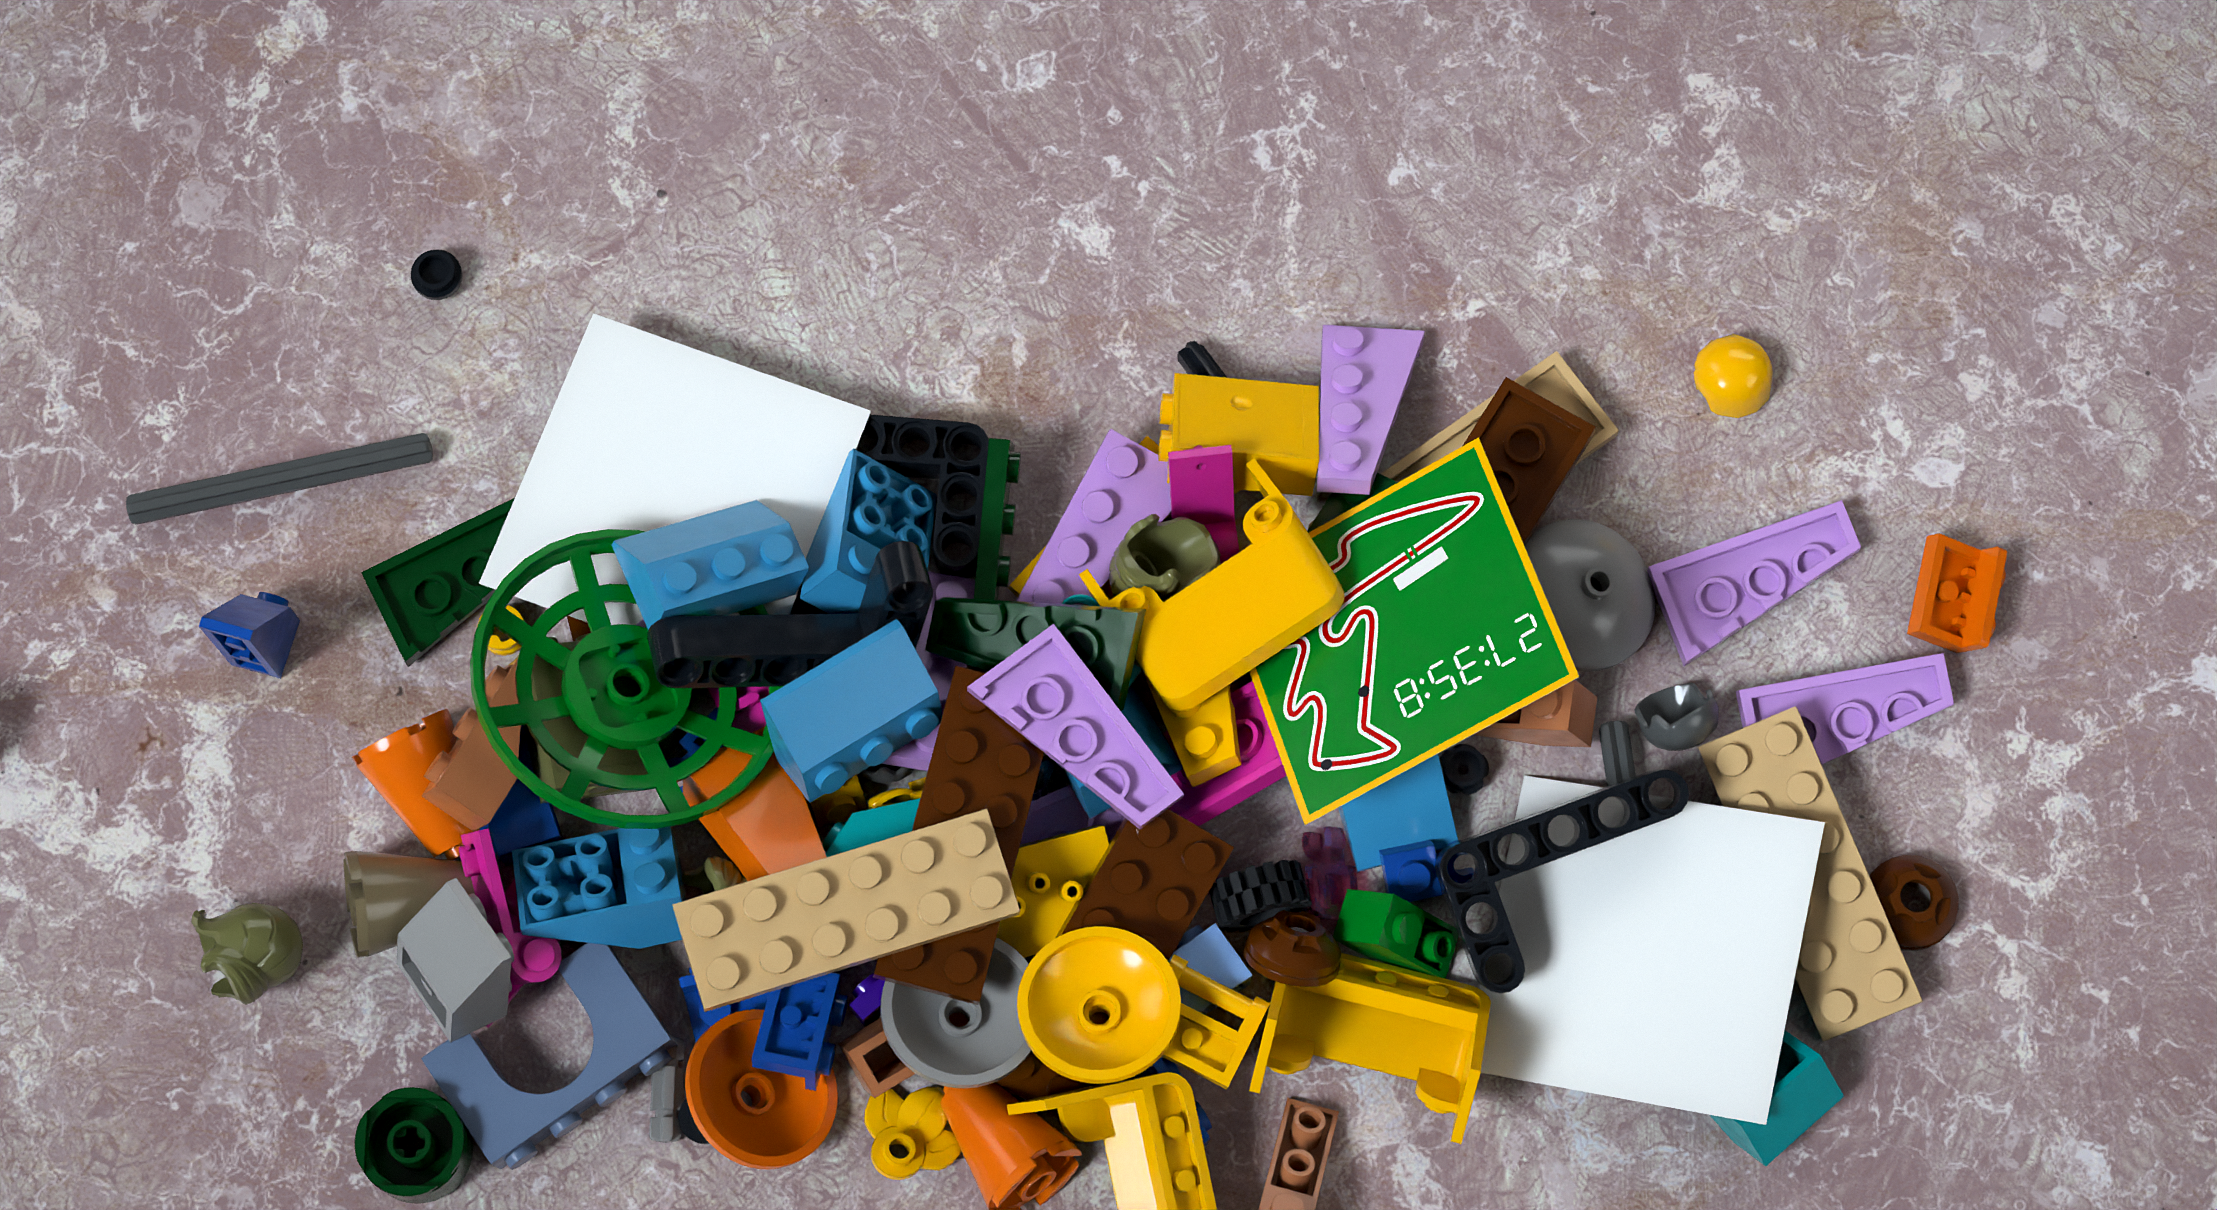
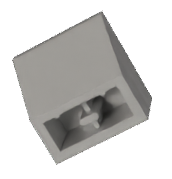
M454 878L446 882L398 933L397 965L450 1043L507 1016L508 996L512 990L510 980L511 963L514 962L512 947L502 933L495 934L487 922L486 912L480 899L474 893L468 895L458 879Z

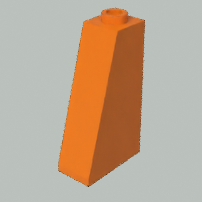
M765 727L752 733L762 736ZM725 746L721 747L703 768L683 780V795L689 806L702 803L726 788L746 767L752 755ZM774 752L759 776L738 797L717 811L698 818L747 881L827 857L804 795L777 762Z

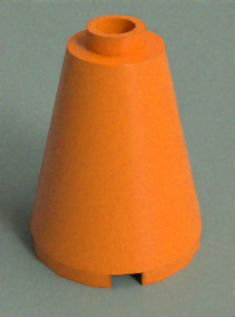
M443 709L422 718L423 723L420 725L417 723L408 728L404 727L359 751L357 755L352 756V759L357 768L434 858L444 854L447 860H455L460 857L459 846H463L461 835L473 831L422 797V794L431 782L424 777L427 769L442 750L449 754L458 740L452 734L454 729L452 717L448 709Z
M994 1082L976 1088L944 1086L943 1092L945 1095L941 1100V1107L988 1210H1022L1020 1207L1033 1198L1041 1206L1053 1197L1076 1172L1079 1163L1073 1156H1082L1076 1144L1035 1112L1008 1115L1007 1104L1021 1101L999 1084Z

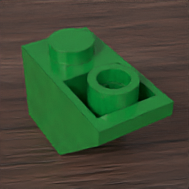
M1347 889L1333 934L1337 942L1366 957L1445 979L1459 936L1454 926L1395 894Z

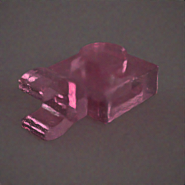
M1327 826L1324 827V845L1322 833L1305 832L1302 837L1303 851L1314 862L1313 864L1305 865L1306 885L1312 905L1309 907V913L1320 919L1338 921L1347 889L1358 890L1356 866L1345 865L1344 850L1346 836L1344 830L1338 827Z

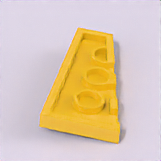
M1146 678L1192 787L1241 765L1235 708L1231 702L1230 685L1196 707L1178 711L1170 709L1165 705Z

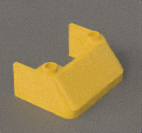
M1255 459L1248 462L1246 466L1264 499L1253 505L1243 519V530L1251 545L1163 602L1152 588L1143 586L1141 588H1128L1109 600L1088 569L1078 574L1091 596L1100 606L1146 609L1135 662L1142 669V672L1162 701L1170 709L1183 711L1196 707L1335 615L1344 602V590L1336 575L1291 505Z
M1341 953V963L1337 977L1325 985L1299 987L1275 982L1249 1091L1260 1094L1266 1066L1280 1074H1294L1297 1071L1307 1069L1311 1064L1313 1055L1415 1080V1093L1428 1109L1442 1114L1455 1113L1451 1142L1462 1143L1482 1068L1491 1000L1485 992L1469 984Z
M1173 1072L1158 1073L1007 1104L1008 1115L1057 1108L1060 1124L1064 1132L1071 1139L1078 1142H1093L1103 1139L1117 1210H1217L1193 1091L1190 1084L1181 1075Z

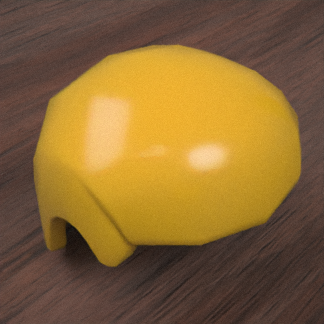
M1731 334L1711 340L1698 352L1693 373L1695 386L1707 400L1712 412L1717 415L1740 418L1756 413L1768 401L1773 369L1769 356L1759 343L1736 334Z

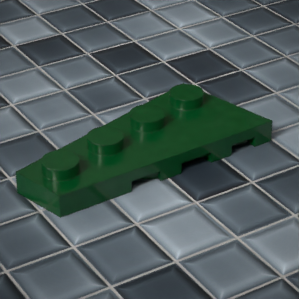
M989 438L974 599L998 600L999 587L1008 588L1011 556H1003L1005 535L1013 536L1016 504L1008 503L1011 483L1018 484L1021 453L1014 452L1015 445L1011 440Z
M515 498L361 572L408 667L487 603L495 592V589L481 585L479 582Z
M943 597L935 601L925 651L989 671L1054 624L1119 710L1122 711L1125 706L1146 609Z

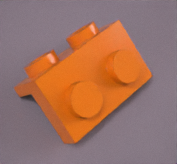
M1940 533L1927 536L1907 634L1955 653L1987 648L1996 627L1995 613L2000 589L2004 584L2006 576L2004 568L2007 550L1998 546L1980 550Z

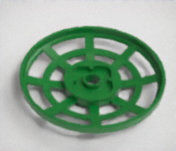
M605 529L575 534L550 543L525 558L501 581L488 600L474 634L470 658L471 693L476 712L492 748L511 773L536 795L562 811L593 823L624 829H658L685 824L717 811L738 797L759 776L774 752L767 724L762 736L731 726L735 717L737 702L736 687L719 688V707L716 721L691 711L687 708L692 688H668L661 685L657 680L647 640V626L644 628L629 624L611 625L605 603H637L628 584H598L591 555L614 553L611 546L613 541L645 531ZM570 561L578 591L567 595L551 605L535 621L532 627L506 609L511 599L533 578L553 566ZM763 605L738 612L740 615H769ZM577 610H584L591 633L585 636L573 651L546 636L562 619ZM494 628H497L522 646L518 655L515 672L518 704L489 706L486 695L485 662L489 640ZM535 655L563 671L561 696L534 701L531 675ZM622 676L633 679L640 688V694L635 697H625L619 694L613 686V680ZM783 686L768 687L769 695ZM570 716L576 726L588 736L578 759L556 742L545 728L544 721ZM527 725L531 735L544 752L561 767L570 772L562 790L559 792L550 787L522 764L503 740L498 728ZM676 728L706 740L691 757L672 768H669L658 745L659 742L673 733ZM721 745L752 755L746 767L726 788L702 803L689 806L677 782L686 779L703 768L718 752ZM608 747L622 750L637 749L648 774L621 775L606 772L597 767ZM590 782L618 790L644 791L656 789L668 813L662 815H625L596 809L581 803L580 800Z

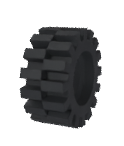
M1280 860L1275 864L1271 861L1265 862L1259 867H1255V865L1246 867L1245 871H1235L1229 874L1230 877L1217 879V883H1213L1209 890L1218 926L1222 932L1248 931L1258 923L1275 916L1280 911L1301 912L1306 911L1312 905L1301 864L1297 860L1289 862L1288 860Z

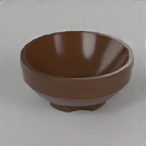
M1902 855L1881 863L1869 875L1902 951L1927 949L1939 943L1950 932L1959 910V896L1951 876L1941 865L1923 856ZM1914 882L1927 888L1931 897L1927 910L1913 912L1903 905L1900 894L1905 884Z
M1283 910L1275 916L1258 923L1250 930L1243 953L1246 961L1254 970L1271 980L1291 986L1317 987L1325 985L1337 977L1341 963V950L1331 933L1320 924V918L1305 911L1289 912Z

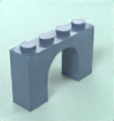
M587 943L563 959L558 969L586 1010L593 1028V1049L590 1059L581 1074L564 1088L544 1094L526 1093L515 1089L503 1076L474 1032L451 1043L447 1040L421 1058L491 1165L499 1169L508 1165L511 1170L520 1167L538 1153L535 1145L551 1134L555 1138L568 1134L582 1123L581 1113L596 1103L600 1107H604L614 1102L627 1091L624 1083L640 1072H643L645 1076H649L664 1067L672 1059L667 1050L675 1045L677 1047L678 1044L674 1041L672 1035L610 945Z

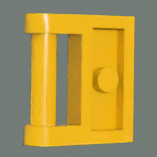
M1174 954L1169 964L1176 975L1179 987L1244 1020L1239 1030L1236 1031L1181 1003V1014L1177 1032L1170 1046L1161 1057L1227 1090L1270 1002L1258 996L1252 1000L1187 967L1189 961Z

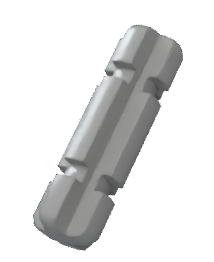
M672 1037L678 1046L676 1047L675 1045L667 1050L672 1057L670 1062L653 1073L651 1077L650 1111H655V1118H650L649 1137L656 1142H676L681 1138V1128L676 1116L682 1105L684 1068H678L679 1062L684 1061L685 1043L683 1039L678 1037Z

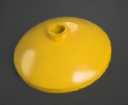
M1106 926L1085 927L1067 932L1046 944L1030 961L1019 985L1017 996L1018 1020L1028 1046L1036 1057L1051 1070L1079 1082L1092 1084L1114 1083L1134 1077L1145 1071L1166 1052L1173 1041L1180 1021V988L1176 975L1167 959L1154 945L1144 938L1119 928ZM1096 1012H1103L1109 1016V1020L1104 1024H1095L1090 1020V1017Z

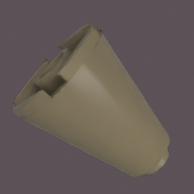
M363 851L344 853L343 869L347 912H350L352 925L356 926V928H350L356 958L369 957L396 947L398 933L446 882L457 878L468 895L471 893L475 894L471 877H465L461 861Z

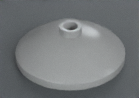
M1560 520L1550 523L1533 533L1525 548L1577 671L1593 672L1608 669L1632 656L1649 635L1656 609V598L1647 572L1648 568L1637 550L1614 530L1589 520ZM1590 578H1595L1599 582L1601 592L1592 587Z
M996 937L978 1005L885 981L881 996L880 1013L883 1030L892 1050L914 1073L930 1082L946 1087L976 1088L997 1082L1008 1076L1026 1060L1032 1051L1022 1034L1017 1011L1019 985L1029 965L1028 962L1016 949ZM953 1013H961L966 1016L968 1024L957 1027L950 1022L949 1016Z

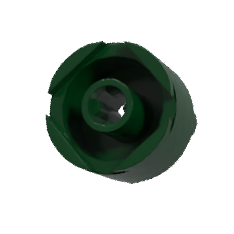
M408 1087L387 1093L370 1110L366 1111L357 1126L355 1154L363 1172L376 1187L399 1201L414 1204L436 1201L459 1188L471 1165L473 1140L471 1133L459 1114H457L458 1112L455 1111V1108L449 1102L427 1089ZM418 1134V1137L425 1142L424 1149L417 1150L415 1157H412L403 1150L404 1145L412 1144L415 1140V1135Z

